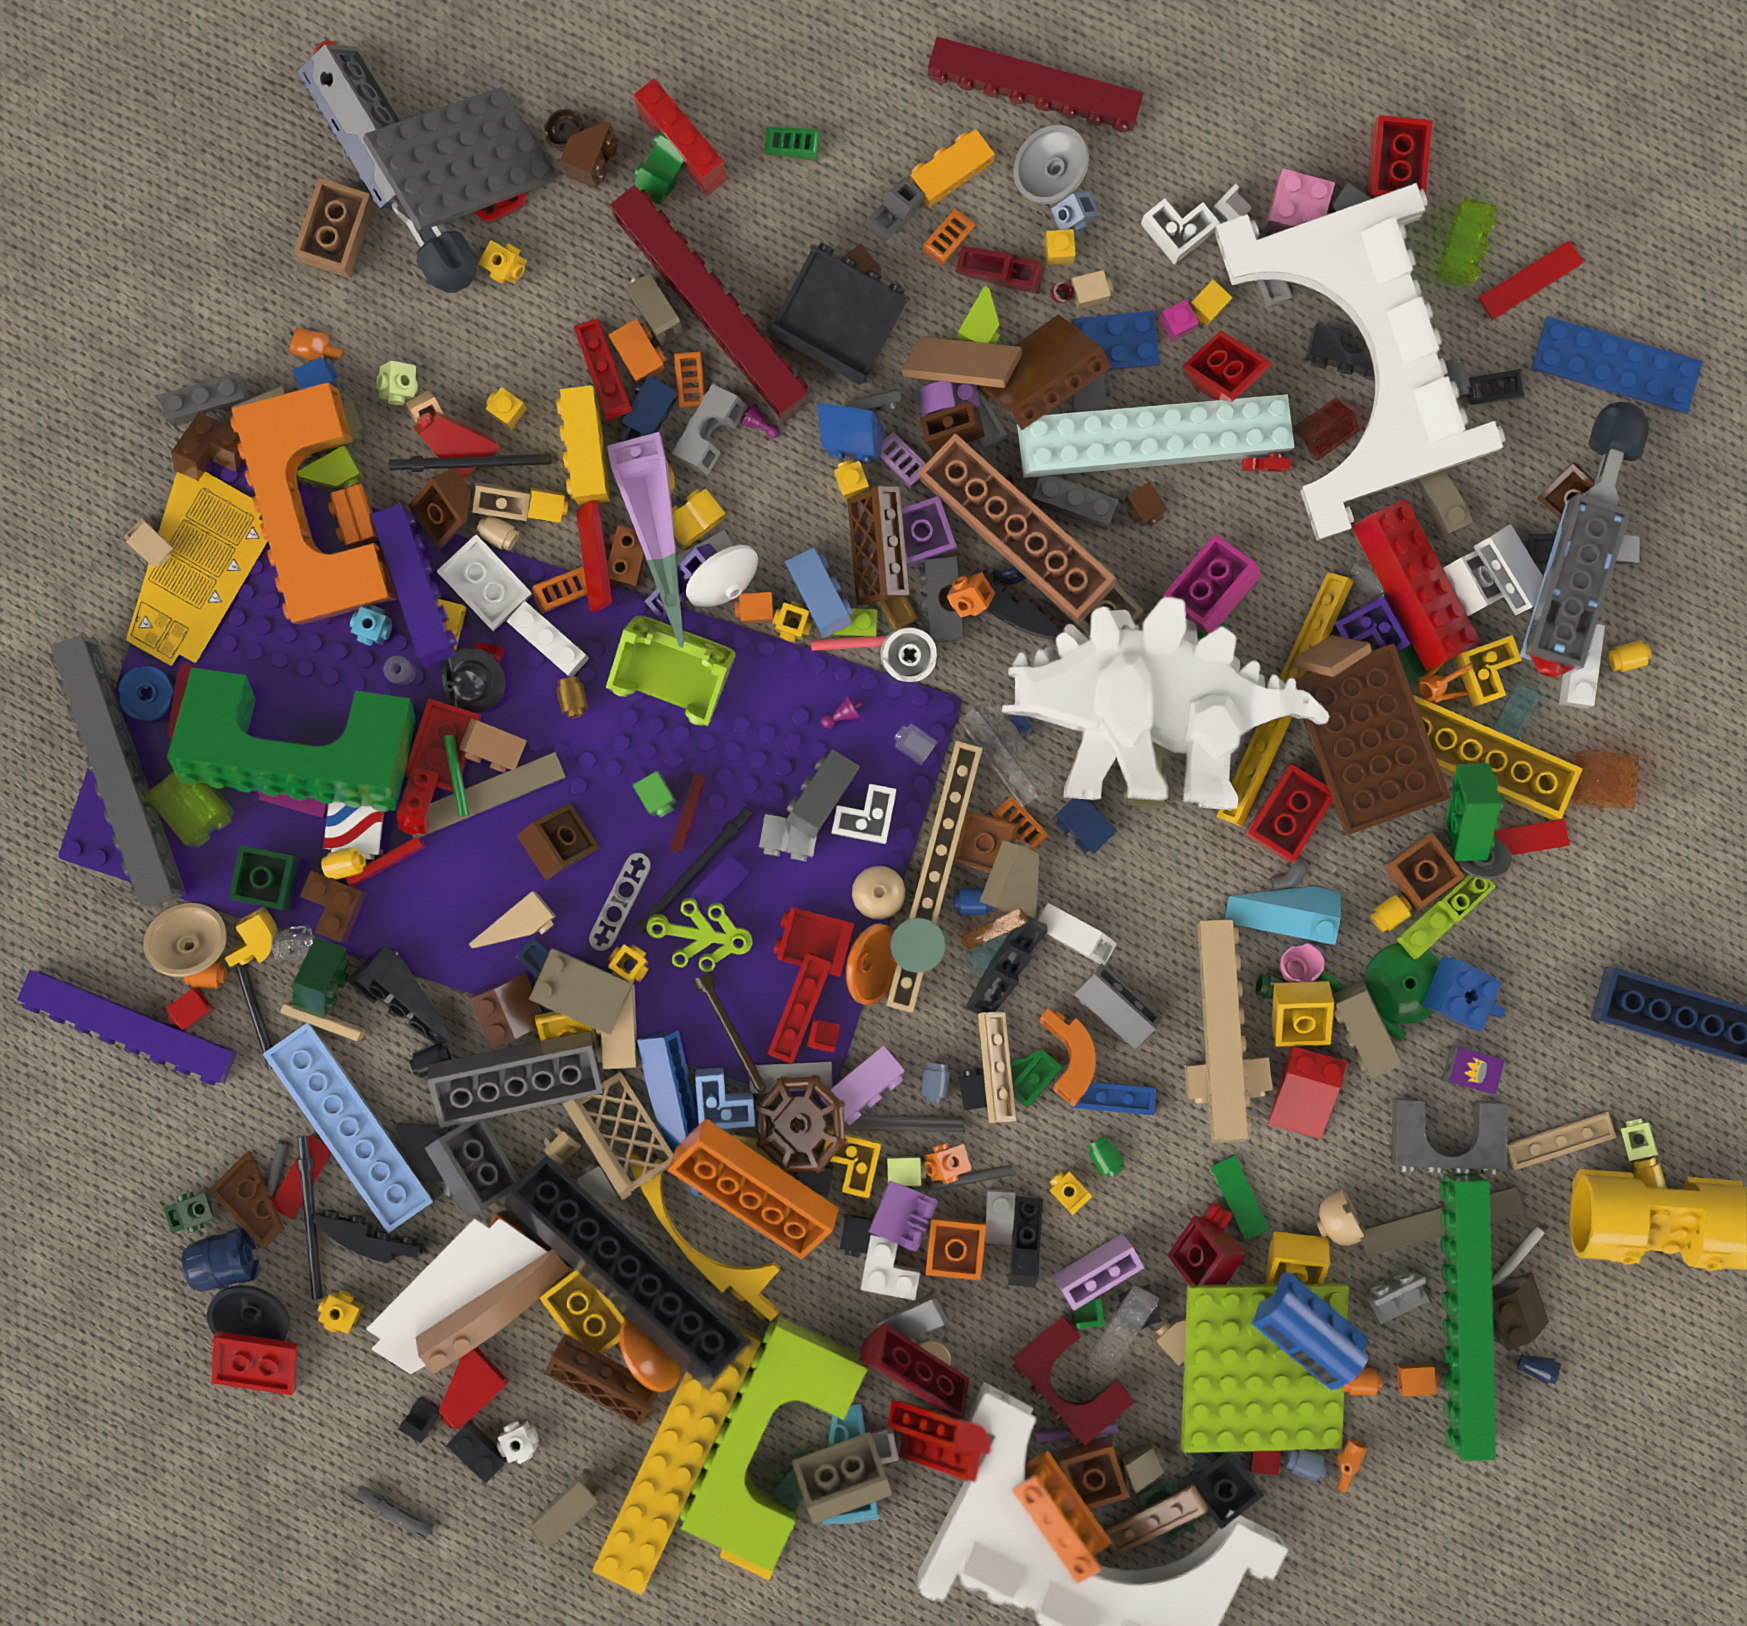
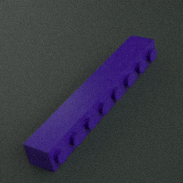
M29 970L17 998V1001L25 1003L23 1008L38 1014L41 1010L50 1014L49 1019L62 1024L65 1021H69L75 1024V1030L90 1034V1031L100 1034L99 1039L104 1042L115 1044L117 1041L125 1044L124 1049L137 1055H140L141 1051L150 1055L149 1060L161 1065L169 1062L176 1065L174 1070L185 1075H190L191 1072L201 1076L200 1081L215 1086L216 1082L224 1083L237 1055V1052L180 1028L177 1029L173 1025L38 970Z

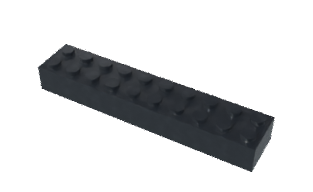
M547 1155L508 1191L504 1205L705 1389L709 1391L744 1353L751 1340Z

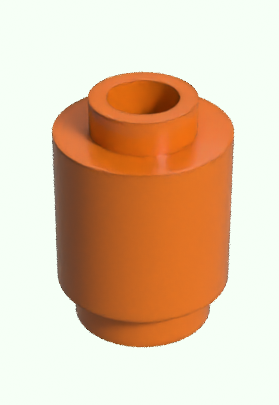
M214 962L202 972L185 976V984L191 985L192 988L220 989L222 984H225L227 981V968L223 967L222 962Z
M1363 1368L1356 1378L1343 1386L1342 1392H1347L1348 1395L1376 1396L1377 1391L1382 1389V1376L1377 1374L1376 1368Z

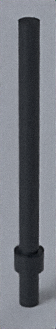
M551 454L423 458L420 455L410 456V459H389L388 467L389 470L423 472L424 469L551 465L552 458Z
M744 807L731 822L728 821L721 828L723 831L640 920L635 926L640 933L643 934L647 930L649 918L655 914H662L731 838L734 839L740 833L739 829L753 815L748 808Z
M302 1135L297 1137L299 1158L296 1160L297 1170H300L311 1299L317 1300L323 1298L317 1228L313 1222L315 1205L311 1169L314 1168L313 1157L310 1156L309 1136Z

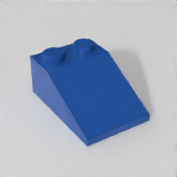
M818 402L821 443L823 449L829 453V457L835 459H844L845 456L855 457V461H860V463L870 464L871 460L879 462L885 429L872 411Z

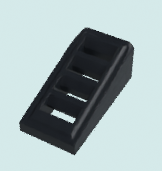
M1522 369L1469 378L1471 388H1469L1470 405L1525 398ZM1509 378H1514L1515 392H1510ZM1503 379L1505 393L1499 394L1497 380ZM1487 381H1492L1494 395L1488 396ZM1481 382L1483 397L1477 398L1476 383Z

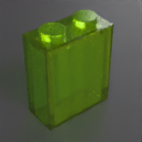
M175 771L145 794L147 799L186 846L194 847L196 845L199 847L210 839L208 834L216 828L220 830L229 824L232 820L230 816L235 813L216 788L198 782L195 785L186 784L178 779Z

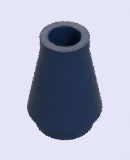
M1521 1354L1517 1369L1546 1385L1548 1383L1555 1385L1561 1363L1555 1362V1358Z

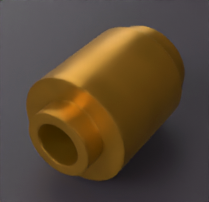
M568 677L559 680L556 691L562 715H568L570 719L583 716L584 711L588 709L583 683L579 681V677Z

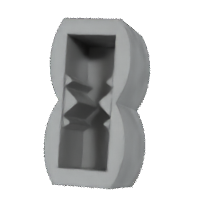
M765 814L759 848L764 849L763 854L780 857V852L791 854L790 859L805 862L807 857L813 858L816 837L813 839L787 823V818Z

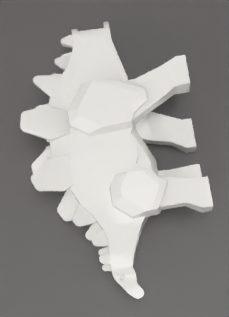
M1168 597L1161 599L1143 623V631L1139 630L1138 625H1134L1128 611H1109L1108 608L1101 607L1095 609L1092 613L1090 640L1073 624L1065 626L1064 633L1060 634L1056 639L1058 653L1062 659L1059 660L1055 652L1050 647H1046L1043 651L1039 650L1036 652L1034 667H1030L1024 653H1019L1013 663V667L1008 669V676L1015 677V705L1002 706L1003 713L1031 716L1076 731H1083L1081 745L1064 786L1063 798L1101 799L1102 780L1117 757L1128 785L1127 798L1166 799L1167 785L1156 768L1152 747L1153 741L1174 753L1187 754L1183 802L1199 803L1198 808L1226 810L1238 808V796L1229 781L1230 756L1239 746L1240 735L1254 726L1288 715L1301 719L1307 718L1319 725L1326 723L1329 719L1327 711L1309 693L1303 690H1296L1293 678L1288 679L1286 684H1284V681L1280 680L1277 675H1272L1267 688H1265L1264 676L1259 674L1260 665L1258 662L1251 661L1239 671L1240 661L1233 656L1236 637L1224 627L1218 628L1198 642L1196 624L1185 618L1184 602L1180 599Z

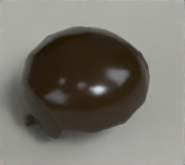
M558 109L549 116L546 124L543 126L546 135L545 140L559 150H565L571 135L585 130L580 115L570 109ZM561 131H562L568 138H564V137L561 135Z

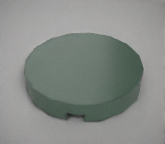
M923 918L908 919L901 923L894 931L890 943L891 952L897 964L905 970L915 973L926 972L937 966L943 958L945 951L944 935L940 928L930 920Z

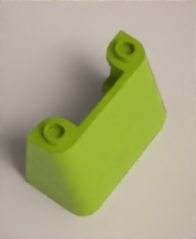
M635 616L623 630L606 688L613 690V693L622 697H627L629 694L635 693L636 690L685 708V715L691 723L708 726L715 712L736 653L724 645L684 630V646L682 649L678 645L671 625L646 616Z

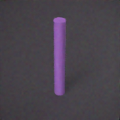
M1112 1422L1098 1435L1118 1433L1117 1422ZM1068 1428L1035 1432L1037 1443L1072 1438L1066 1432Z

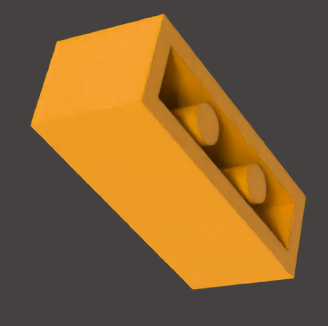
M977 129L971 133L968 131L962 133L956 138L954 145L949 148L945 146L939 149L934 154V159L927 164L921 162L913 168L910 182L925 193L923 201L928 208L994 162V152Z

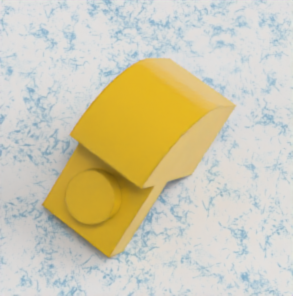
M265 906L239 921L235 928L244 942L230 949L225 960L232 967L237 963L244 965L254 957L259 963L267 958L276 944L278 930L275 921Z

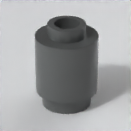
M1458 359L1445 361L1447 374L1444 377L1448 376L1450 382H1455L1459 397L1456 400L1469 396L1471 385L1465 363L1458 362Z

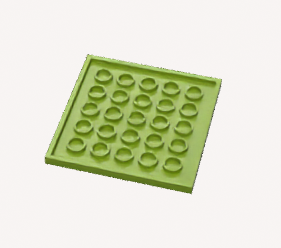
M1278 1284L1188 1285L1181 1450L1184 1453L1342 1449L1343 1386L1331 1391L1252 1325L1259 1302L1273 1297ZM1304 1284L1348 1321L1349 1286L1347 1284Z

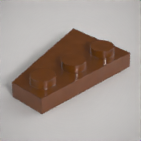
M247 1151L208 1191L256 1243L265 1249L285 1228L252 1153Z

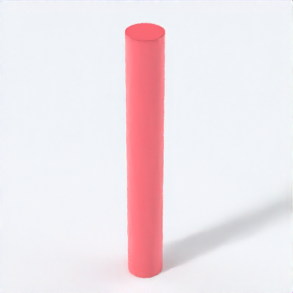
M888 635L811 640V650L882 646Z

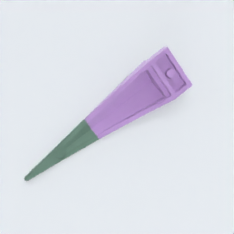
M657 432L608 445L607 449L612 472L646 556L678 645L683 649L684 640L668 462L662 437Z

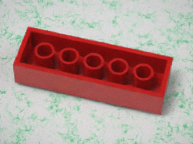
M1407 499L1379 510L1351 526L1426 671L1481 643Z

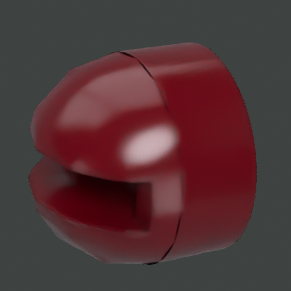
M1059 281L1052 286L1050 297L1056 303H1066L1073 297V287L1067 281ZM1056 291L1066 293L1065 297L1057 295Z

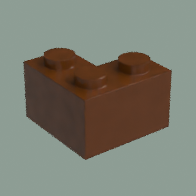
M199 412L171 451L174 470L197 481L202 477L211 462L237 472L244 462L238 450V443H241L238 432L235 433L231 426Z
M310 871L300 896L325 906L315 932L337 942L347 943L368 892L350 886L340 880L327 878L323 873Z

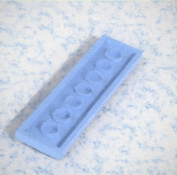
M306 1023L263 1053L268 1063L387 1233L435 1201L312 1024Z

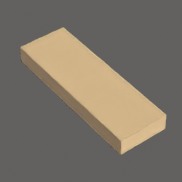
M293 1001L284 1003L280 1012L355 1041L362 1040L366 1031L363 1027L328 1014L322 1019L293 1009Z

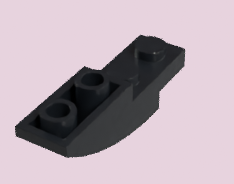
M1556 534L1528 535V553L1534 562L1549 561ZM1624 534L1615 564H1639L1640 536Z
M977 568L970 576L980 573L982 571L979 568ZM985 569L982 572L995 592L987 608L991 614L1015 629L1036 637L1056 640L1063 633L1061 631L1062 625L1053 617L1048 619L1042 614L1043 608L1034 599L1028 600L1024 597L1016 604L1014 602L1016 597L1006 588L1001 590L995 584L996 579L989 571Z
M323 1209V1213H317L313 1217V1222L331 1239L346 1249L366 1258L388 1264L393 1261L394 1254L414 1258L422 1255L424 1244L417 1243V1238L411 1236H401V1240L390 1238L391 1233L378 1230L371 1234L373 1223L366 1222V1217L351 1214L349 1218L340 1217V1212Z

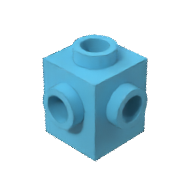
M370 605L369 609L360 606L359 611L354 612L350 621V627H352L351 632L358 636L357 641L372 646L374 642L383 645L384 640L388 639L392 630V619L384 615L385 610ZM369 619H371L373 625L371 628L366 629Z

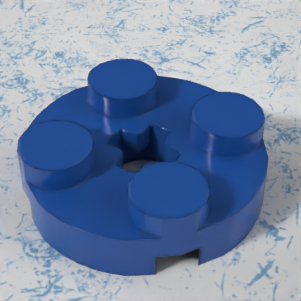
M148 666L134 668L127 672L120 681L118 692H120L119 702L122 709L131 717L139 720L155 721L163 717L171 709L175 687L170 677L160 669ZM151 687L152 698H147L143 701L141 699L143 697L141 689H149Z

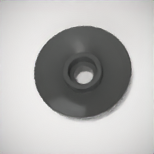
M1494 838V849H1490L1488 860L1457 862L1465 872L1474 877L1494 879L1504 875L1509 870L1512 857L1506 845Z

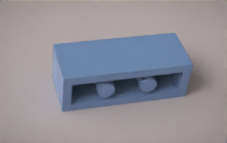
M813 547L785 561L788 571L810 611L822 638L852 624L849 617L853 613L846 598L840 599L838 592L841 591V588L835 576L829 577L826 570L830 569L823 554L818 556Z

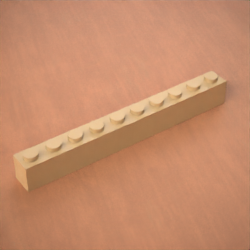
M959 741L955 742L909 919L923 918L930 920L935 925L937 923L980 760L981 747ZM897 964L886 1006L913 1013L923 972H911Z

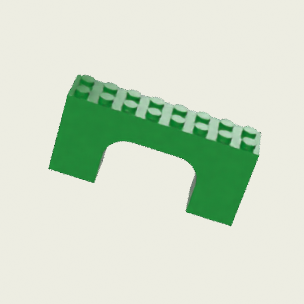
M191 668L168 753V759L179 780L190 785H195L197 782L205 783L219 789L224 788V786L234 787L241 792L262 791L269 796H278L279 794L290 795V797L297 800L311 798L325 804L340 802L353 808L368 806L382 812L388 811V809L397 810L416 726L410 698L355 691L347 727L343 735L332 744L314 747L257 739L247 735L256 701L247 676Z

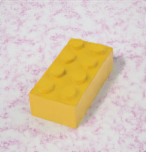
M593 385L560 389L561 398H556L558 414H561V418L564 420V424L560 425V435L565 447L567 446V451L563 452L564 466L568 469L571 477L566 479L568 495H571V499H575L579 506H583L589 501H598L599 504L611 502L598 395Z

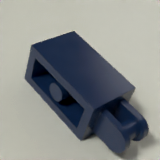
M648 376L646 381L642 380L634 393L637 396L631 405L633 412L621 416L623 418L622 424L627 429L619 442L630 440L632 432L639 435V437L657 433L678 399L677 391L651 376Z

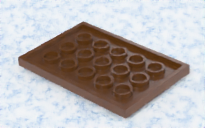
M1394 643L1372 651L1333 677L1312 672L1294 679L1296 690H1303L1309 693L1329 715L1328 721L1321 725L1307 718H1303L1345 836L1451 798Z

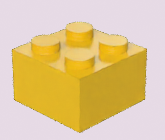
M1329 981L1274 983L1271 1025L1276 1047L1331 1045L1334 1000Z

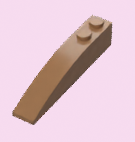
M553 1249L418 1335L416 1337L418 1357L433 1374L439 1372L485 1342L530 1307L569 1270L568 1264Z

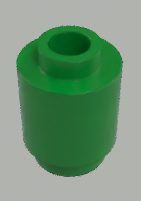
M1106 1135L1087 1146L1090 1150L1088 1154L1101 1176L1107 1174L1110 1178L1123 1170L1120 1165L1125 1162L1113 1141H1109Z

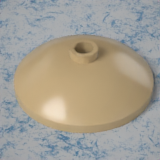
M198 903L176 905L165 910L152 921L144 937V952L149 963L162 974L173 977L194 975L210 967L220 957L226 945L227 930L221 916L206 905Z

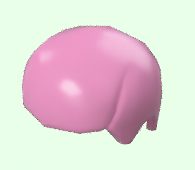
M1308 943L1290 947L1280 959V971L1285 980L1290 983L1314 982L1324 970V958L1320 950Z

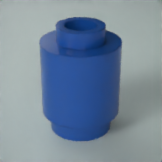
M959 888V893H954V910L959 909V915H986V912L993 911V907L979 902L984 888Z

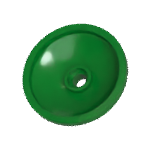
M1395 943L1380 950L1370 961L1365 974V985L1378 1012L1390 1021L1411 1024L1420 1022L1434 1013L1421 1006L1440 964L1439 959L1430 950L1427 949L1419 958L1413 959L1400 943ZM1408 978L1413 980V986L1410 989L1405 986V981Z

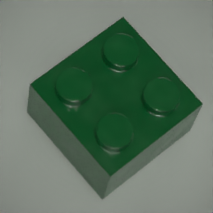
M239 845L228 899L280 910H290L301 857Z
M316 937L314 938L293 981V1009L322 1019L325 1018L328 1010L333 1011L338 999L336 993L339 988H344L349 975L346 973L349 960L346 959L345 947Z

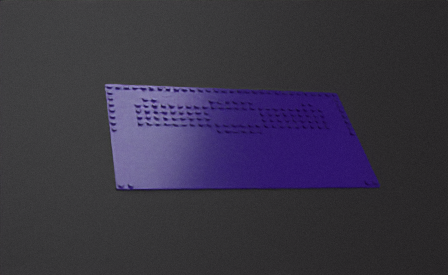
M211 462L205 472L252 499L256 496L254 487L249 486L246 479L245 470H248V466L241 465L237 472ZM297 483L312 539L316 547L322 553L328 555L351 550L345 543L341 544L338 539L336 528L340 527L337 517H332L328 507V502L332 501L331 493ZM371 507L373 513L381 511V509ZM416 521L417 526L413 528L415 534H420L425 546V549L421 550L423 557L429 559L433 569V573L429 574L431 581L437 583L441 593V597L437 599L464 605L467 608L456 650L475 648L478 641L505 647L504 657L500 662L506 677L505 692L500 701L491 709L473 713L482 715L480 722L527 740L516 768L556 752L567 778L422 837L421 839L424 840L427 846L425 849L354 886L368 892L347 943H340L316 933L315 930L325 906L300 896L310 871L324 874L321 865L322 859L328 853H331L330 849L323 848L327 818L259 800L260 794L255 790L241 792L234 787L224 786V788L219 789L205 783L197 782L195 785H190L178 779L168 759L172 738L168 736L171 709L167 714L155 721L133 718L122 709L187 894L180 897V899L203 904L214 910L242 919L263 906L228 899L239 845L299 856L301 859L290 910L266 907L275 921L278 931L312 942L316 937L345 947L346 953L368 959L376 950L386 945L388 948H392L399 953L400 959L407 964L413 975L474 994L477 989L527 972L534 988L538 978L515 957L533 936L550 951L555 949L567 953L610 974L613 973V970L608 967L611 963L608 959L617 947L621 949L624 944L629 948L634 944L646 953L644 959L648 961L646 967L649 969L640 982L635 980L633 983L635 984L637 1040L653 1032L679 1030L687 1065L700 1069L723 1067L724 1077L750 1085V1078L706 995L701 994L700 990L697 991L692 983L694 979L707 973L699 968L700 957L706 953L711 954L723 944L711 943L690 957L684 967H676L672 963L673 952L677 949L685 948L694 942L695 939L672 935L654 938L649 935L647 930L642 934L635 928L640 920L723 831L721 828L728 821L731 822L744 807L748 808L753 815L739 829L740 833L734 839L731 838L664 910L662 915L671 924L698 928L690 916H685L681 912L682 901L690 898L693 891L729 855H732L749 872V876L729 894V897L722 905L725 908L726 915L736 928H744L750 932L752 946L744 954L730 953L715 963V967L711 972L716 979L714 982L716 987L714 989L755 1065L788 1063L767 1054L801 968L799 965L776 960L778 954L773 953L777 937L782 938L785 928L780 927L784 911L790 912V908L794 907L853 923L854 928L841 976L827 975L793 1062L831 1061L832 1084L834 1087L838 1084L864 1005L853 999L847 985L846 967L850 951L856 939L863 931L875 924L889 926L892 918L879 920L863 915L855 907L852 898V886L862 871L873 866H886L895 870L904 882L962 701L957 696L914 682L900 681L892 675L818 651H812L809 648L681 607L682 629L684 631L724 645L736 653L711 722L708 726L695 725L689 721V718L685 715L686 709L637 690L627 697H622L613 693V690L606 688L623 630L635 616H646L671 625L669 618L661 621L646 604L645 600L649 596L610 584L612 603L599 612L589 611L587 595L544 614H541L533 595L526 601L589 657L588 661L573 676L579 677V681L583 683L588 709L584 711L583 716L570 719L568 715H562L556 688H558L557 682L569 676L507 622L510 617L493 631L438 574L437 570L458 552L470 538L454 534L444 547L438 550L422 525ZM269 540L196 663L179 654L173 665L170 666L130 643L115 687L118 700H120L118 689L124 675L134 668L147 666L165 672L172 680L174 687L179 667L183 663L191 664L198 669L246 675L256 698L247 735L257 739L314 747L332 744L343 735L347 727L355 691L410 698L416 726L409 756L428 698L450 705L446 699L443 687L442 661L425 667L418 658L393 580L392 584L397 600L374 605L385 610L384 615L392 619L391 633L388 639L384 640L383 645L374 642L372 646L357 641L358 636L351 632L352 627H350V621L355 611L304 625L291 622V619H287L284 614L283 603H286L283 592L280 593L275 582V577L278 576L276 566L271 565L268 557V550H271ZM380 540L369 543L381 546ZM486 544L530 592L534 585L569 572V570L504 549L500 550L495 546ZM577 576L573 577L578 591L582 590ZM564 581L563 584L568 595L572 594L567 581ZM552 586L557 598H562L557 586ZM543 590L542 592L546 598L547 603H550L551 600L547 594V591ZM369 619L366 629L372 627L373 622L371 619ZM151 687L149 689H141L143 693L141 699L143 701L147 698H152ZM846 695L850 697L853 704L858 701L861 703L862 706L856 709L860 719L835 721L834 726L830 729L822 726V717L826 714L833 715L846 698ZM833 749L860 766L853 781L817 833L813 858L807 857L805 862L790 859L791 854L780 852V857L763 854L764 849L759 848L765 814L788 818L790 812L786 809L794 797L800 798L804 791L801 790V787L807 777L811 776L814 778L818 772L814 768L822 755L828 757ZM483 758L480 763L468 759L462 775L464 788L467 789L503 774V772L491 768V762ZM87 769L58 854L59 858L132 883L130 876L125 874L122 867V861L124 860L122 852L114 844L113 835L115 832L113 826L105 818L104 809H106L104 800L98 796L95 790V783H97L95 774ZM656 771L662 775L678 802L673 805L674 811L661 818L658 815L653 816L649 814L633 786ZM405 776L397 810L388 809V811L384 812L379 850H384L383 855L414 839L412 834L399 829L397 812L409 779ZM869 784L896 789L886 844L832 834L837 806L864 811ZM436 787L431 803L450 796L454 792ZM571 803L600 848L571 868L546 881L517 835L537 819ZM634 853L645 854L651 861L650 872L615 943L608 950L599 951L594 949L589 941L590 933L626 860ZM375 855L374 860L381 857V855ZM365 859V860H366V864H368V863H370V862L373 861V860ZM644 859L633 860L631 865L635 868L632 875L626 872L624 877L631 878L639 883L641 878L635 876L639 870H645L646 866L642 864ZM344 877V878L337 879V880H340V881H342V882H344V883L349 884V883L347 882V880H346L345 877ZM623 882L619 886L620 895L625 898L632 896L634 892L633 885L630 882ZM532 891L537 892L556 915V918L552 920L554 926L542 935L538 932L534 935L479 948H472L469 945L470 942ZM690 903L684 905L688 911L694 909V906ZM698 905V909L715 931L725 933L719 922L711 920L708 914ZM612 906L607 910V918L611 922H617L621 919L622 911L617 906ZM717 908L712 914L720 915L721 910ZM603 920L600 926L605 927L603 933L595 935V938L598 939L597 945L599 946L603 943L608 944L609 939L606 938V934L609 929L613 932L616 930L615 926L607 925ZM659 924L653 926V929L657 932L663 929ZM737 938L734 940V943L739 946L742 945L744 941L740 938ZM677 955L675 957L676 960L679 962L685 960V957L683 955ZM705 959L702 961L703 965L710 966L712 964L711 960ZM632 960L626 961L624 964L625 969L632 970L634 962ZM541 1005L544 1013L554 1012ZM813 1019L840 1024L834 1053L807 1047ZM806 1091L790 1092L793 1097H801L805 1095ZM815 1091L813 1099L824 1109L825 1107L820 1102L821 1096Z

